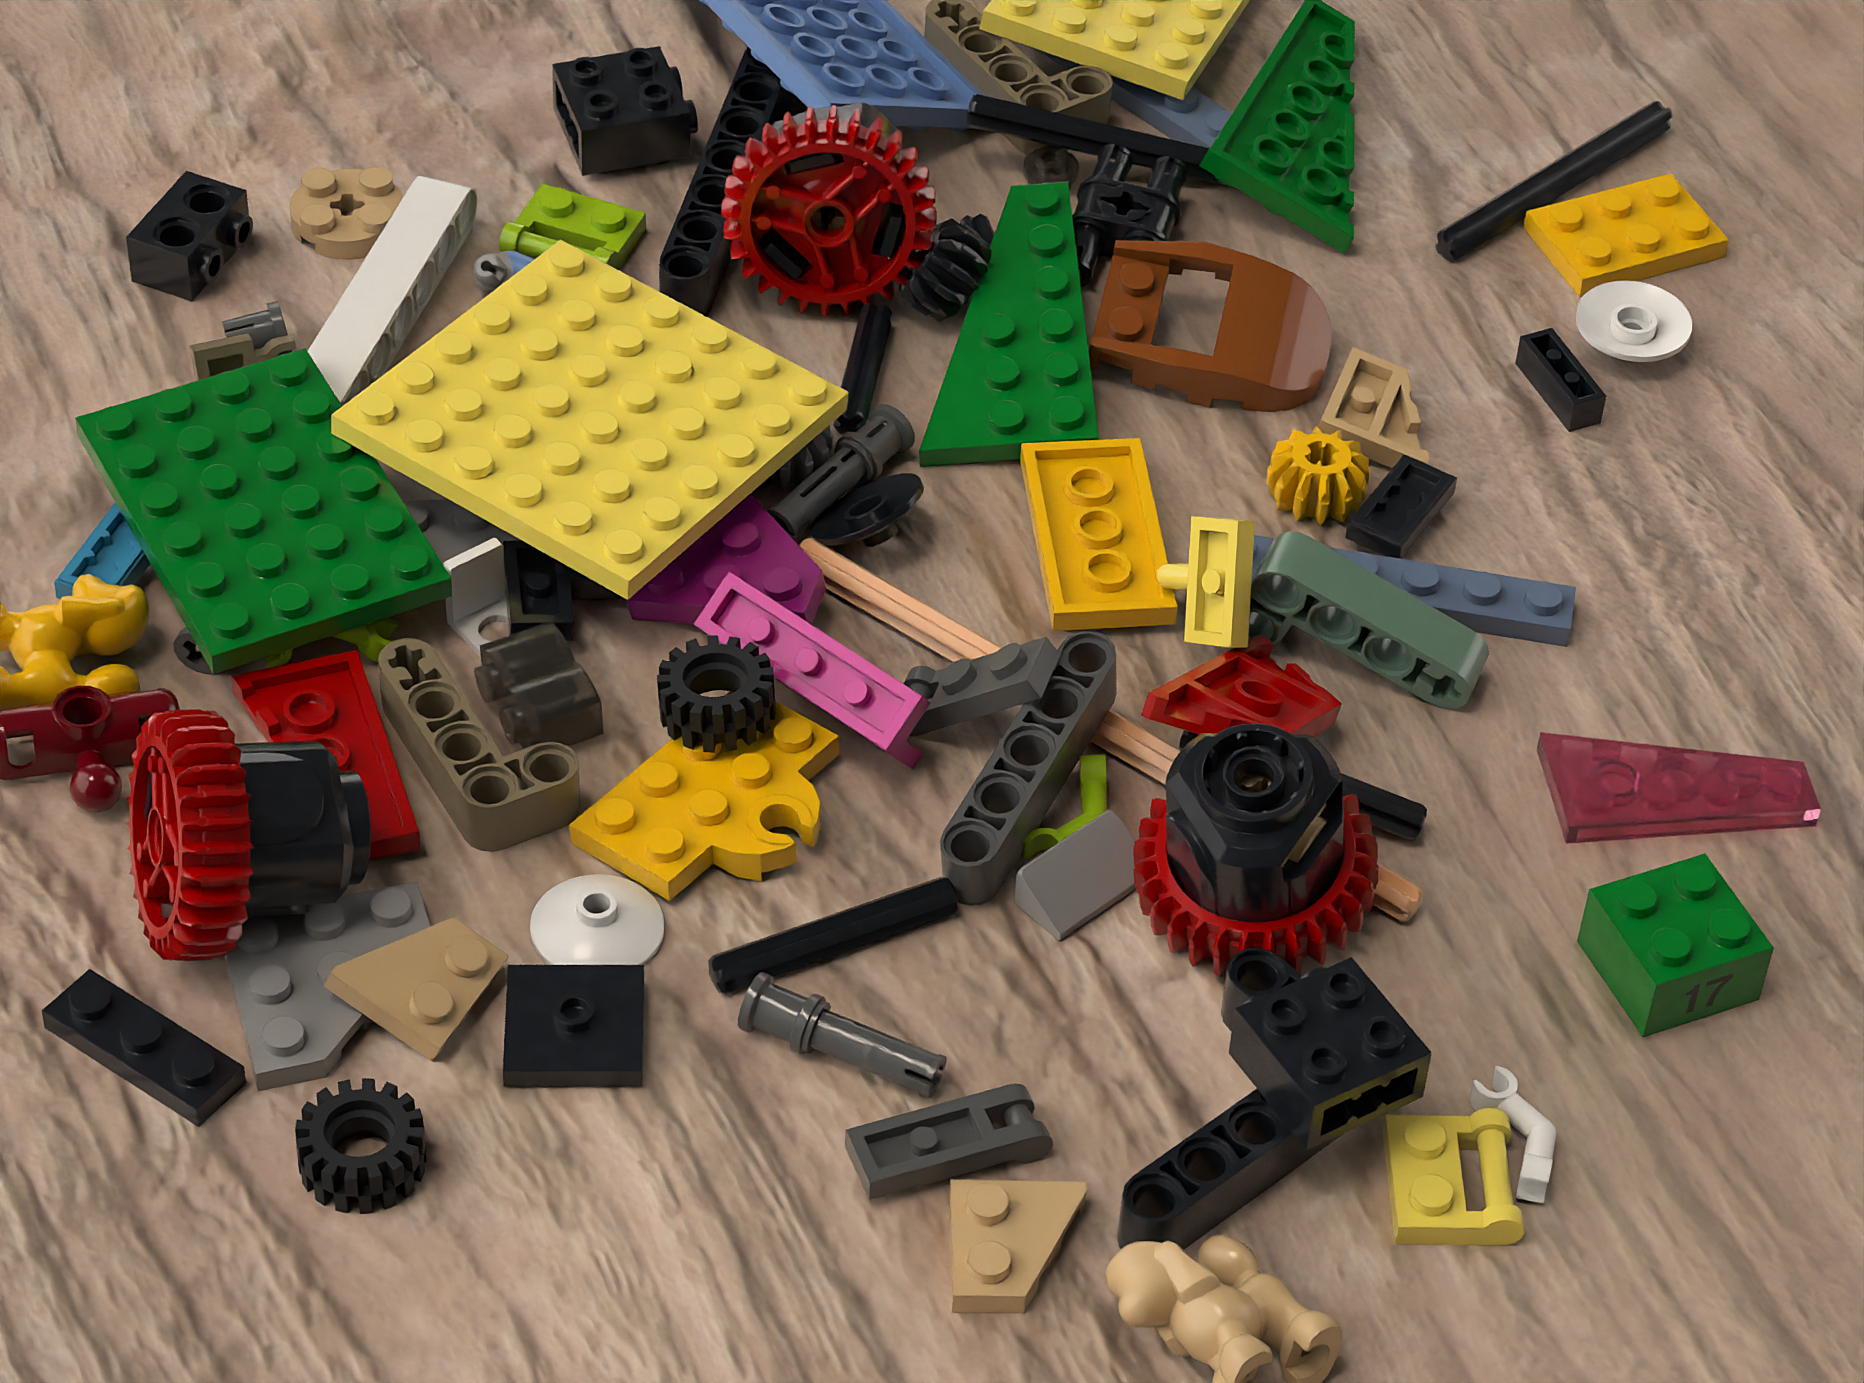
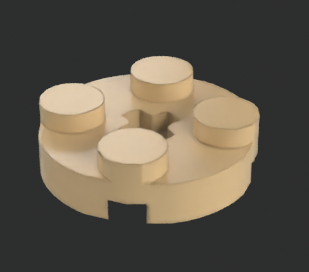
M374 166L364 170L312 168L302 175V185L291 197V229L294 237L301 244L303 237L305 240L314 243L315 253L324 257L334 259L363 258L370 252L403 199V194L393 183L392 173L383 167ZM353 212V215L345 216L341 215V213Z

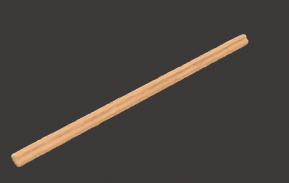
M807 538L800 544L804 552L822 570L827 590L954 663L960 659L973 660L995 653L1002 648L818 541ZM1111 709L1090 741L1164 785L1169 769L1181 751L1179 748ZM1377 863L1379 865L1378 884H1376V889H1374L1373 906L1401 922H1407L1421 905L1422 889Z

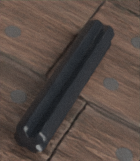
M870 302L861 308L841 388L849 392L847 410L833 424L835 429L841 434L856 432L867 423L892 325L890 321L892 311L885 304L876 306Z

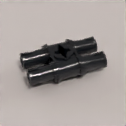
M1108 144L1100 149L1092 177L1084 180L1077 191L1078 203L1072 215L1081 287L1091 283L1099 255L1112 258L1116 240H1169L1172 228L1179 223L1182 215L1178 198L1183 183H1185L1188 176V169L1182 161L1175 158L1170 174H1165L1169 157L1158 158L1153 164L1152 174L1147 187L1125 183L1128 172L1134 163L1133 155L1128 149L1120 145L1114 162L1110 160L1115 144Z

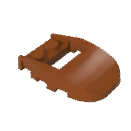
M1116 240L1090 342V368L1097 371L1099 361H1103L1133 371L1131 383L1153 391L1156 384L1187 393L1186 402L1210 407L1212 398L1239 401L1243 410L1263 412L1287 411L1303 405L1320 389L1325 376L1332 343V327L1323 301L1310 284L1295 273L1271 262L1203 241ZM1183 269L1214 272V279L1230 282L1213 356L1183 349L1152 345L1168 274L1182 275Z

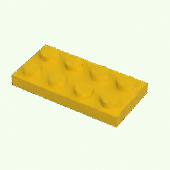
M1141 438L1021 443L1020 463L1052 631L1176 625L1178 606L1174 589L1162 587L1156 578L1158 569L1162 565L1168 564Z

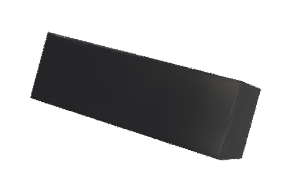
M1549 328L1520 336L1515 364L1568 432L1600 424L1606 395L1554 329Z

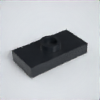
M1403 455L1349 520L1345 538L1384 556L1402 559L1453 496L1457 477L1412 457Z

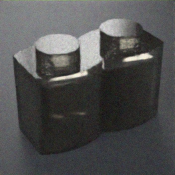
M547 622L479 645L481 666L474 668L475 681L485 703L489 704L495 701L498 706L500 722L504 734L511 745L520 743L523 749L545 742L571 746L604 734L600 697L586 671L575 661L565 638L552 622Z

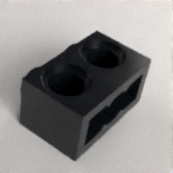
M185 171L126 236L131 281L192 302L208 283H212L218 278L222 267L238 249L246 246L251 237L253 220L249 216L247 190Z

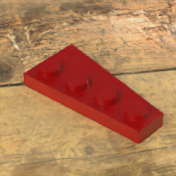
M358 650L231 676L233 694L268 742L319 741L337 758L339 770H355L359 774L365 787L370 811L371 849L369 861L420 850L419 829Z

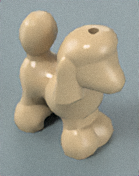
M1226 1235L1211 1236L1199 1248L1197 1252L1198 1262L1178 1244L1171 1241L1163 1243L1154 1241L1133 1242L1122 1248L1112 1258L1105 1271V1279L1110 1292L1119 1299V1312L1123 1322L1131 1327L1154 1328L1174 1355L1181 1357L1191 1355L1194 1359L1208 1364L1215 1371L1212 1383H1258L1254 1379L1258 1366L1273 1363L1272 1352L1269 1347L1274 1348L1280 1353V1367L1283 1379L1287 1383H1321L1329 1375L1335 1363L1342 1340V1331L1337 1322L1327 1313L1304 1307L1294 1298L1286 1283L1271 1273L1261 1274L1254 1252L1244 1243Z

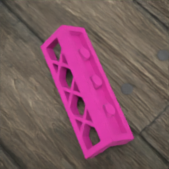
M731 572L727 573L694 625L709 636L718 635L719 643L727 644L729 636L740 638L741 649L749 642L759 647V655L766 653L770 658L775 680L909 768L914 769L923 753L906 740L931 702Z

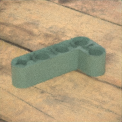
M1286 532L1275 538L1252 573L1248 640L1260 634L1274 644V649L1293 624L1432 705L1443 709H1456L1468 703L1489 655L1488 645L1472 629L1312 537L1300 532Z

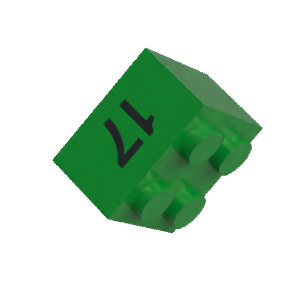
M1705 853L1589 889L1577 939L1578 944L1642 1037L1758 1001L1774 950L1772 944Z

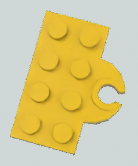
M775 701L776 715L774 720H770L771 728L765 735L756 731L757 741L749 746L742 739H738L737 750L726 752L725 743L715 744V753L703 752V742L698 741L692 750L683 746L682 736L675 741L671 739L569 824L571 844L668 901L672 900L712 864L719 866L736 877L762 882L761 873L784 868L797 862L795 841L788 835L775 834L768 830L775 827L792 828L799 833L802 843L814 847L819 839V832L822 830L821 805L816 790L809 780L840 754L839 735Z

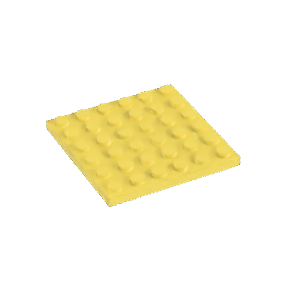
M559 240L331 415V434L628 600L847 410L849 392L578 248Z

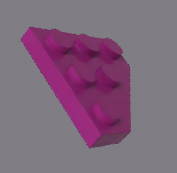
M749 494L629 598L627 603L632 620L694 624L727 573L731 572L812 625L826 591L822 570L765 508Z

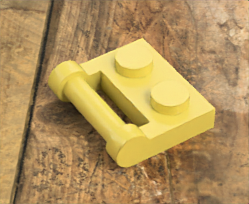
M1484 1108L1475 1111L1470 1116H1385L1382 1133L1395 1244L1503 1246L1513 1244L1523 1237L1522 1211L1513 1203L1506 1144L1511 1139L1509 1116L1506 1112L1497 1108ZM1459 1150L1479 1151L1486 1205L1483 1211H1467Z

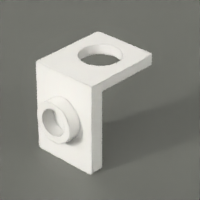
M492 538L444 562L443 566L452 579V596L445 598L447 623L487 665H493L537 643L510 642V638L501 642H493L484 639L479 634L481 628L486 624L492 622L508 624L504 549L497 538Z

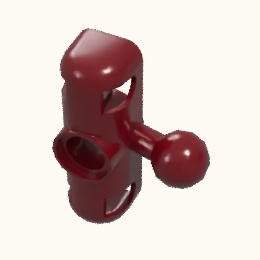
M75 686L59 693L53 702L0 710V779L13 780L75 771L72 774L69 791L76 805L87 812L100 813L111 809L119 801L122 791L120 775L112 766L133 763L132 754L137 750L136 737L140 734L139 721L148 720L153 713L180 710L177 697L172 691L165 688L108 695L101 689L92 686ZM33 735L34 759L22 766L10 763L6 739Z

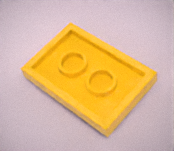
M1672 173L1526 211L1523 226L1526 233L1579 297L1584 296L1592 288L1604 283L1639 281L1723 258L1726 255L1729 239Z

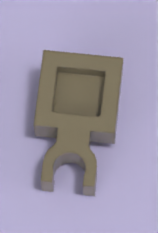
M247 333L189 345L195 380L198 381L277 357L282 351L296 349L295 340L291 335L277 337L269 340L262 348L254 350L252 338Z

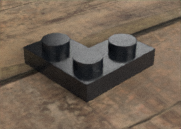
M522 540L503 541L505 594L510 642L543 643L573 641L574 614L572 600L625 599Z

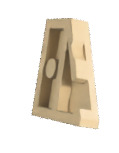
M1352 347L1318 428L1320 431L1331 435L1341 430L1343 441H1359L1361 453L1364 456L1390 468H1393L1403 455L1412 457L1425 464H1428L1430 459L1428 450H1421L1417 431L1421 421L1417 406L1410 398L1412 386L1407 369Z
M452 917L335 966L329 974L324 987L433 1062L500 972L509 955Z
M951 1179L949 1205L952 1313L1024 1314L1038 1290L1039 1277L1043 1271L1051 1267L1062 1248L1065 1232L1075 1215L1080 1216L1085 1208L1087 1181Z

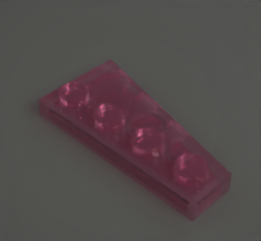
M1540 732L1536 750L1566 844L1813 827L1818 822L1821 807L1805 764L1801 761Z

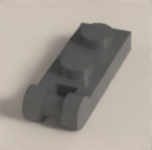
M1043 637L1021 645L1011 643L995 653L973 660L960 659L947 668L937 671L927 666L913 667L910 669L904 685L923 696L931 704L909 736H918L1041 699L1058 662L1060 653L1047 637Z
M1017 1083L845 1130V1149L869 1200L1014 1159L1019 1163H1033L1042 1159L1050 1152L1053 1141L1045 1124L1039 1120H1034L1032 1116L1035 1105L1027 1088ZM998 1123L1004 1127L994 1130L992 1124Z

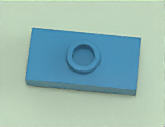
M116 503L110 508L55 580L56 598L61 599L63 596H72L73 585L81 575L90 574L112 585H135L151 563Z

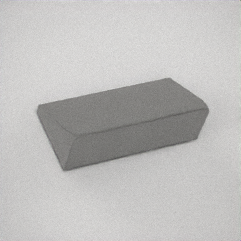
M1111 809L1105 811L1018 871L1014 903L1056 939L1061 941L1136 889L1133 869H1135L1133 847L1136 840L1114 811Z

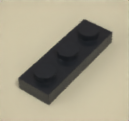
M91 969L87 970L42 1010L45 1029L198 1127L246 1084L245 1070L242 1064Z

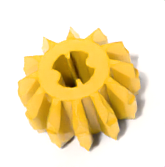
M1317 426L1308 435L1299 430H1292L1289 439L1277 441L1275 450L1272 452L1266 480L1267 485H1269L1268 493L1274 496L1277 510H1293L1296 522L1305 517L1314 518L1320 526H1322L1327 517L1344 522L1348 513L1359 510L1362 502L1365 500L1371 472L1369 458L1361 453L1359 441H1343L1341 430L1331 435L1322 433Z

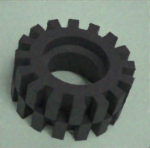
M718 635L707 636L708 645L700 646L696 638L687 641L686 653L675 647L669 652V661L662 660L659 665V675H657L660 721L663 728L667 727L668 736L674 741L682 736L683 746L692 750L698 741L703 742V752L715 753V744L725 743L726 752L737 750L738 739H742L749 746L757 741L756 731L764 735L771 728L770 720L775 719L776 704L773 667H771L770 658L766 653L759 655V647L751 642L741 649L740 638L729 636L727 644H719ZM717 690L733 692L731 694L720 697H707L701 695L706 692Z
M362 1078V1089L352 1090L350 1079L338 1082L339 1094L335 1096L325 1087L316 1093L317 1106L307 1101L301 1109L302 1120L297 1119L296 1148L302 1184L307 1192L314 1189L315 1200L324 1206L334 1197L335 1210L343 1213H348L351 1202L359 1203L360 1214L373 1213L372 1201L376 1200L381 1201L385 1210L395 1206V1191H398L407 1198L415 1191L414 1180L421 1182L425 1173L424 1162H427L423 1115L420 1108L415 1109V1101L407 1092L398 1098L397 1086L387 1081L381 1092L376 1091L375 1079ZM360 1135L375 1136L388 1142V1145L382 1150L367 1156H348L334 1150L342 1141Z

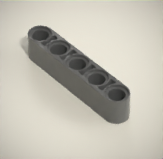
M1092 631L1077 632L1068 636L1061 643L1057 650L1060 653V657L1042 698L1022 705L943 831L940 839L942 877L948 878L956 890L958 903L966 905L982 904L991 900L999 892L1023 852L1024 840L1029 832L1037 829L1078 763L1079 755L1084 753L1114 704L1117 695L1116 650L1111 640L1103 634Z

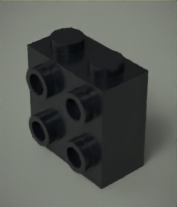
M660 46L634 48L626 52L597 57H580L573 61L552 64L553 108L582 176L609 173L614 170L647 164H661L670 160L690 157V134L698 132V118L695 105L691 99L684 100L678 68L676 66L669 67Z
M1352 957L1327 968H1315L1307 972L1300 980L1271 993L1256 994L1247 999L1241 1006L1235 1008L1228 1052L1306 1151L1422 1098L1432 1055L1429 1048Z

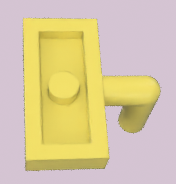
M1191 516L1189 563L1164 564L1158 569L1156 578L1162 587L1187 591L1184 642L1229 648L1248 647L1255 521Z

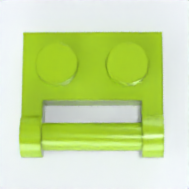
M542 183L514 222L508 221L505 224L499 240V252L516 251L523 255L537 258L559 240H562L619 270L646 231V213Z

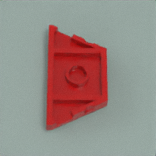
M1259 634L1248 640V647L1233 648L1150 691L1141 715L1150 720L1196 734L1219 733L1233 726L1258 723L1278 727L1290 734H1309L1315 737L1334 726L1342 703L1325 688L1314 683L1310 675L1296 663H1287L1285 671L1269 658L1274 644L1268 638Z

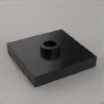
M508 965L503 1086H642L644 965Z

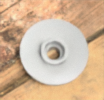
M1613 281L1601 284L1589 290L1581 298L1577 306L1576 324L1584 339L1597 350L1622 360L1653 362L1669 358L1680 352L1687 345L1692 332V318L1686 306L1668 291L1643 282Z
M584 875L561 882L541 897L531 915L530 936L536 953L547 965L645 966L655 956L662 944L664 917L656 899L637 883L613 875Z

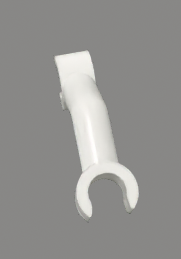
M1495 1066L1491 1086L1496 1092L1486 1089L1483 1084L1473 1080L1469 1096L1470 1104L1476 1111L1484 1108H1497L1506 1112L1509 1116V1123L1527 1138L1516 1198L1544 1204L1547 1182H1549L1553 1161L1556 1128L1551 1121L1516 1093L1518 1082L1514 1074L1503 1067Z

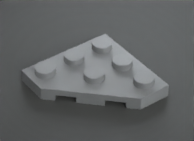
M417 881L344 895L336 903L309 904V912L303 914L250 916L242 924L243 934L237 940L235 948L225 955V961L257 1091L327 1077L342 1059L341 1049L359 1028L366 1030L373 1020L326 989L324 984L335 966L431 927Z

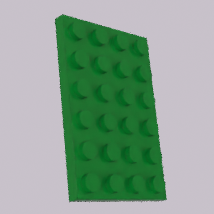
M306 348L75 417L77 435L213 674L452 596L451 576L376 458L331 434V415L340 409L342 405Z

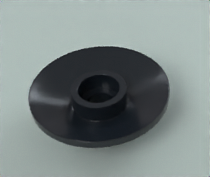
M912 473L895 474L863 485L843 496L824 511L812 524L811 535L814 540L825 546L844 545L863 540L866 547L880 545L891 539L898 532L895 523L905 516L919 500L924 491V485L920 477Z

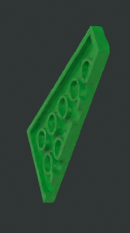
M1304 0L1199 166L1212 173L1221 183L1237 188L1260 202L1269 212L1283 216L1344 254L1354 239V225L1349 223V213L1354 206V192L1349 190V176L1354 170V114L1350 113V102L1355 96V83L1350 81V68L1355 61V21L1321 0Z
M1068 182L1011 186L990 245L992 255L988 263V272L982 277L979 288L974 291L919 449L920 467L1020 459L1021 443L1099 440Z

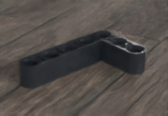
M1248 948L1237 952L1229 960L1221 1007V1016L1224 1024L1232 1032L1235 1008L1241 1006L1247 999L1256 994L1271 993L1300 980L1303 975L1270 950ZM1255 1089L1127 1181L1122 1193L1117 1233L1119 1248L1122 1249L1133 1242L1154 1241L1163 1243L1171 1241L1178 1244L1183 1250L1342 1135L1306 1151L1258 1089Z

